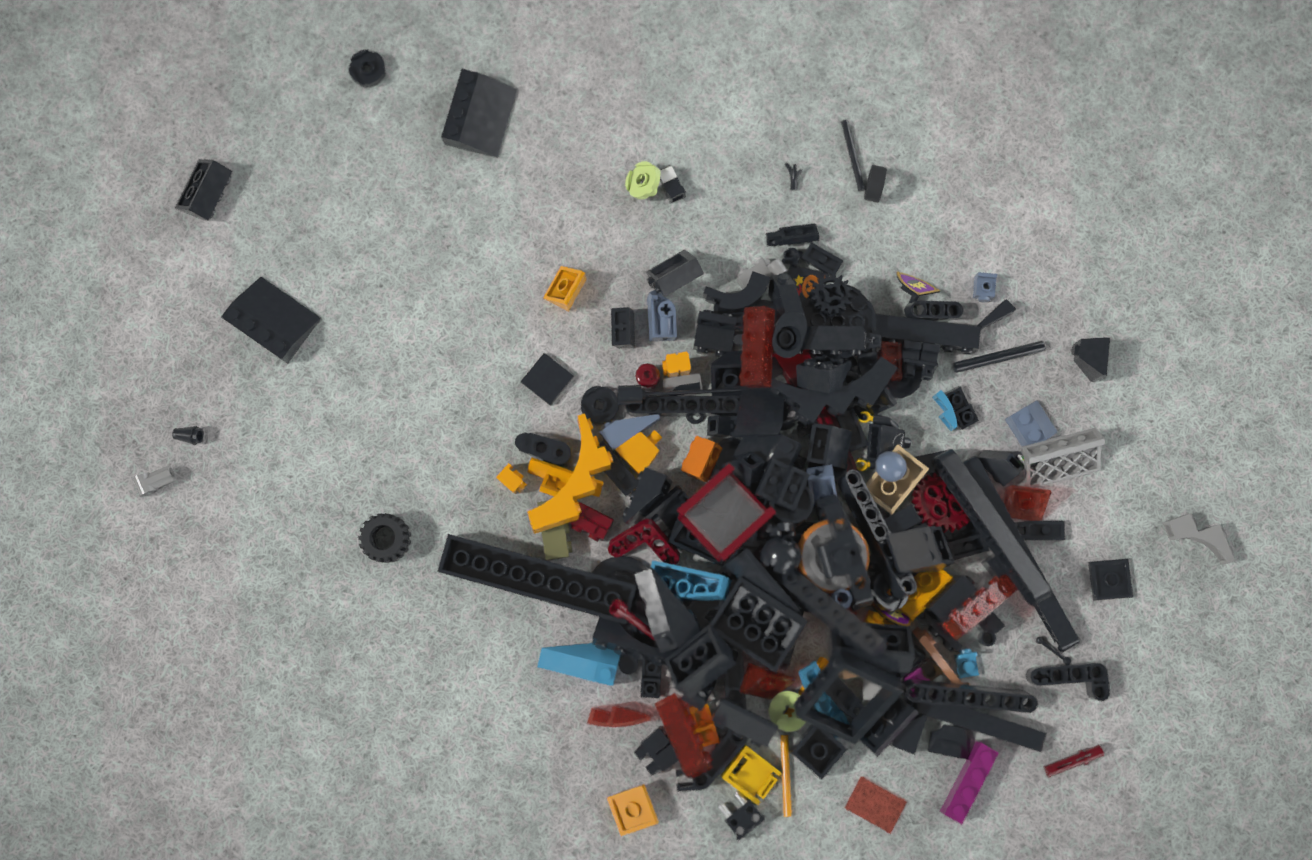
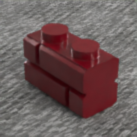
M578 502L581 513H578V520L569 522L572 524L571 529L579 533L583 530L589 533V538L597 542L599 539L604 541L614 519Z

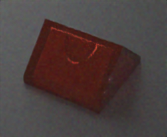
M1010 485L1005 487L1004 505L1012 518L1042 521L1052 492L1048 489Z
M748 663L740 692L770 700L795 683L796 679L784 672L778 671L775 673L768 667Z

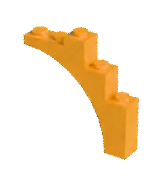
M585 413L577 416L581 434V449L573 474L566 485L553 498L543 505L527 511L534 534L578 520V513H581L578 501H574L594 495L597 483L595 477H591V475L611 469L612 455L610 451H606L605 446L597 449V447H600L597 437L592 435L593 425L591 419L586 418Z

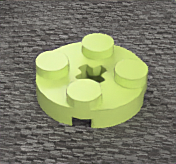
M647 161L637 163L635 165L636 168L633 171L630 170L626 177V189L630 192L631 196L640 200L655 196L660 182V169Z
M784 691L777 694L771 701L769 716L771 721L779 726L778 729L792 732L800 729L806 723L797 718L795 712L792 713V717L783 714V711L786 710L785 706L789 705L790 708H794V702L800 696L798 693Z

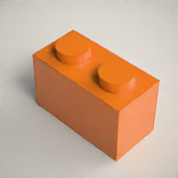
M696 436L690 444L687 457L682 462L681 471L690 477L708 483L723 448L716 442Z

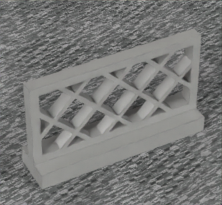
M1095 427L1021 447V453L1024 456L1025 488L1028 490L1101 471V445L1105 444V438ZM1094 448L1090 453L1085 452L1087 449ZM1075 453L1072 458L1067 457L1068 454ZM1082 454L1086 456L1081 463L1076 462ZM1058 457L1053 463L1049 462L1050 459ZM1064 459L1068 461L1062 468L1058 467ZM1091 460L1095 461L1093 466L1085 467ZM1039 462L1034 468L1030 467V464ZM1045 464L1049 467L1044 473L1039 471ZM1073 464L1077 466L1073 471L1067 472ZM1054 469L1058 471L1055 476L1049 477V474ZM1035 474L1040 476L1036 481L1031 482Z

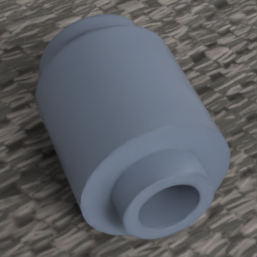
M837 589L830 596L846 609L852 602V596L846 589Z

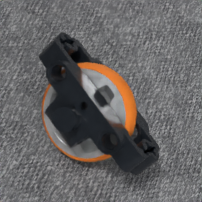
M835 494L815 500V510L819 522L808 528L799 540L798 546L801 549L802 555L798 566L799 572L825 593L833 594L837 589L848 590L852 596L850 608L853 612L873 605V596L869 587L870 579L867 573L869 549L865 538L850 524L849 519L845 516L841 502Z

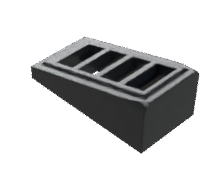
M1007 299L1003 300L977 326H980L982 330L1011 315L1016 308Z

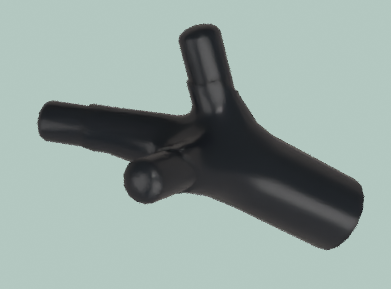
M786 163L785 166L790 174V191H797L798 177L803 170L799 169L797 171L796 164L793 165L792 169Z

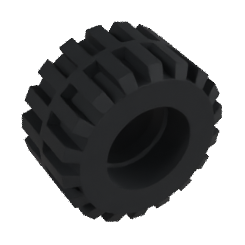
M379 513L377 516L369 517L370 520L363 523L365 526L359 530L361 536H358V540L361 541L359 546L364 550V555H367L371 560L382 563L395 562L398 558H402L403 554L409 550L407 548L408 545H411L409 537H412L411 532L408 531V525L404 523L405 521L388 513ZM383 527H390L395 534L394 543L390 548L382 550L376 545V533Z

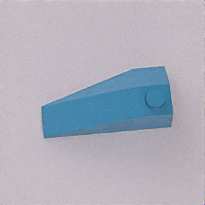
M592 643L544 647L541 649L537 667L613 686L620 655L616 654L614 650L607 648L606 650L598 649Z

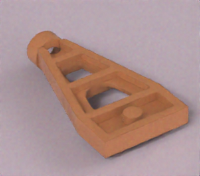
M917 627L912 631L951 683L971 685L969 682L963 683L959 680L933 646L936 642L925 629L921 631Z

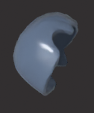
M886 451L880 454L876 460V472L887 482H896L902 479L906 473V462L897 452Z

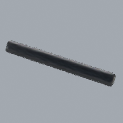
M1038 341L953 363V370L955 373L1042 352L1046 349L1044 341Z

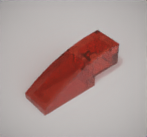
M613 704L611 712L592 707L587 724L602 727H626L650 721L651 715Z

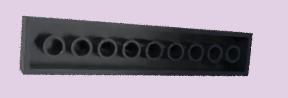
M451 534L447 535L437 570L439 573L623 624H628L629 621L612 615L609 612L610 606L615 600L619 599L627 605L628 611L631 613L638 586Z

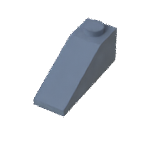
M656 414L616 420L613 423L609 421L601 427L600 434L614 453L617 447L640 431L644 432L660 421V416Z

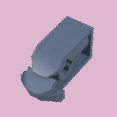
M653 290L648 293L647 297L649 342L674 341L677 338L675 305L668 298L663 297L661 293H656Z
M832 464L807 468V473L810 474L808 483L813 494L814 507L815 500L832 494H835L838 498Z

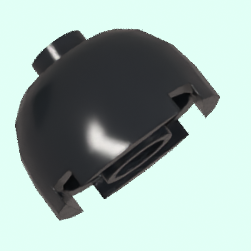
M775 536L766 542L761 551L760 558L767 567L769 564L774 566V571L792 574L798 569L802 555L800 547L790 536Z

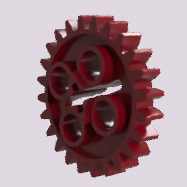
M934 472L931 477L927 474L924 479L921 478L914 487L915 490L912 493L914 498L911 503L916 504L914 508L916 511H919V517H923L921 523L928 522V526H941L943 533H946L948 529L953 533L955 529L959 531L963 526H966L970 520L953 494H949L946 491L949 488L940 475L937 476Z

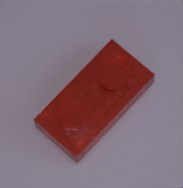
M882 341L881 357L898 367L889 381H901V342Z

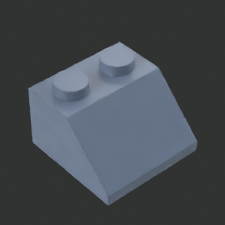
M1038 400L1005 419L1022 447L1046 441L1058 433Z

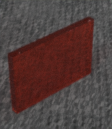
M860 776L845 809L885 830L886 833L891 834L907 802L868 781L865 777Z

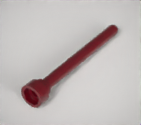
M618 599L611 604L609 612L617 618H625L655 640L650 627L630 613L624 602Z

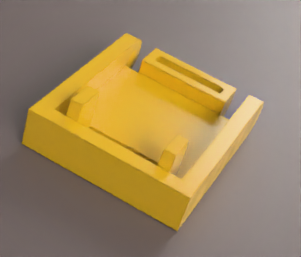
M744 745L723 771L721 777L759 806L761 802L755 798V795L757 794L764 799L778 781L771 775L772 772L778 776H781L782 772L747 745ZM744 756L747 760L735 775L732 771Z

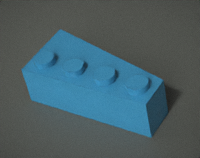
M652 561L651 567L668 584V589L675 596H678L681 601L726 600L732 580L725 576Z

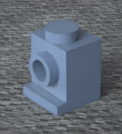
M978 272L974 276V299L986 303L995 297L997 274ZM983 285H988L989 289H985Z

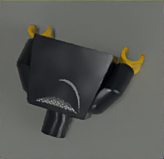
M867 411L860 412L867 415V420L859 419L861 423L872 421V423H869L867 460H870V462H866L863 458H858L856 462H864L863 467H857L859 471H864L867 467L876 469V460L879 455L886 451H893L897 445L903 449L910 448L911 440L909 437H905V430L899 429L898 424L890 417L876 414L871 416Z

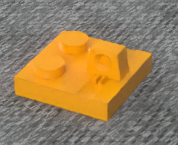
M644 784L607 797L621 836L658 823Z

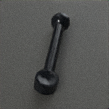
M1041 636L1036 638L1038 644H1042L1061 658L1064 664L1068 665L1071 663L1070 657L1063 656L1047 644Z

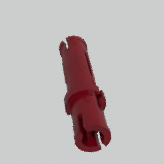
M1098 744L1084 751L1082 749L1078 750L1076 754L1045 765L1043 768L1047 777L1051 778L1080 765L1086 766L1090 761L1104 757L1105 754L1102 747ZM1071 762L1070 764H1067V765H1065V766H1062V767H1060V768H1057V767H1059V766H1061V765H1064V764H1066V763Z

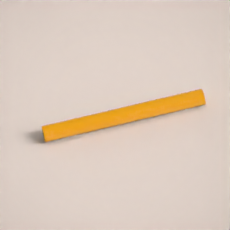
M780 735L784 817H791L788 735Z

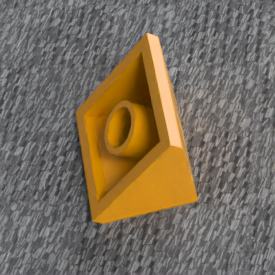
M561 266L543 299L569 312L587 280L585 272Z

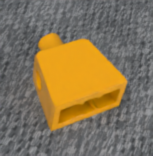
M655 430L647 437L640 431L617 447L615 451L639 474L641 471H644L645 467L649 468L660 453V450L655 445L662 437Z

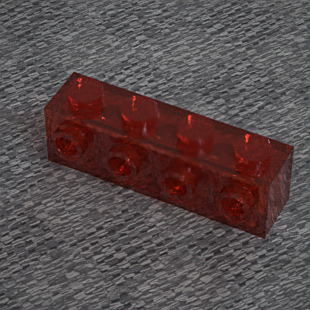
M766 306L747 307L744 310L740 385L749 388L771 387L772 338L774 334L775 310Z
M1006 574L1000 578L997 575L987 582L989 584L987 588L983 586L974 593L976 595L974 599L970 597L961 604L963 608L960 611L957 608L948 615L950 619L943 626L955 640L967 634L1018 590Z
M673 693L654 704L685 776L693 779L712 769L711 762L713 760L710 753L705 751L702 745L704 743L700 732L697 733L694 727L696 721L693 715L687 711L688 703L681 700V695Z

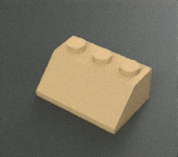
M899 445L893 451L901 455L906 462L907 470L903 478L896 482H887L875 472L866 483L873 500L890 514L896 511L929 470V468Z

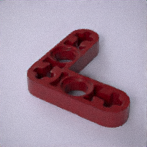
M644 519L615 536L608 545V552L614 557H620L646 542L663 563L677 565L680 559L679 550L674 544L668 542L669 538L650 519ZM634 535L637 537V540L629 541L627 536ZM662 540L665 544L657 546L654 541Z

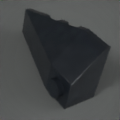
M652 567L634 574L652 635L661 653L680 647L702 630L694 613L690 609L687 610L681 603V599L668 589V584Z

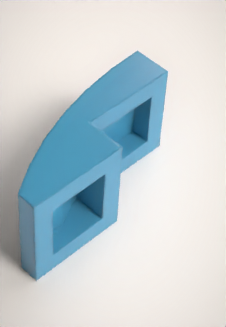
M940 390L932 398L944 411L939 418L952 431L957 427L956 416L947 396Z

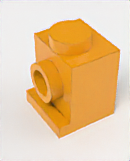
M508 463L496 478L514 494L517 492L521 493L527 486L522 480L524 476L516 469L512 472L511 470L514 467Z

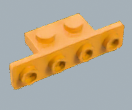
M531 457L527 472L544 478L539 492L555 496L566 485L574 471ZM595 479L597 487L593 496L600 497L604 482Z

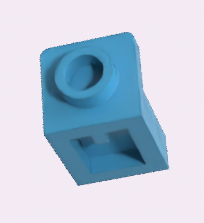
M971 648L961 649L959 654H954L958 678L979 675L976 661L978 654L974 651L971 652Z

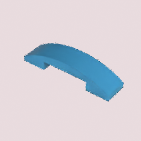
M816 661L811 662L798 671L804 689H806L809 683H812L820 671ZM824 692L813 705L815 710L849 725L843 711L839 710L834 701Z

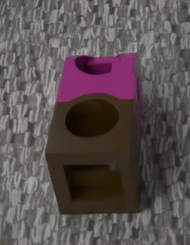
M930 656L925 662L905 676L903 680L918 679L932 681L943 674V671ZM915 686L911 688L912 692L915 691Z

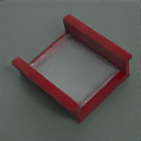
M730 463L677 509L679 513L678 519L718 562L721 559L724 561L776 513L772 507L766 509L733 474L735 468Z

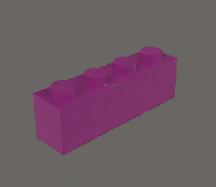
M976 741L968 755V760L966 759L939 812L962 825L999 752Z

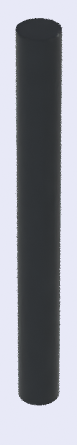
M847 119L842 120L841 125L858 192L865 191L849 122Z

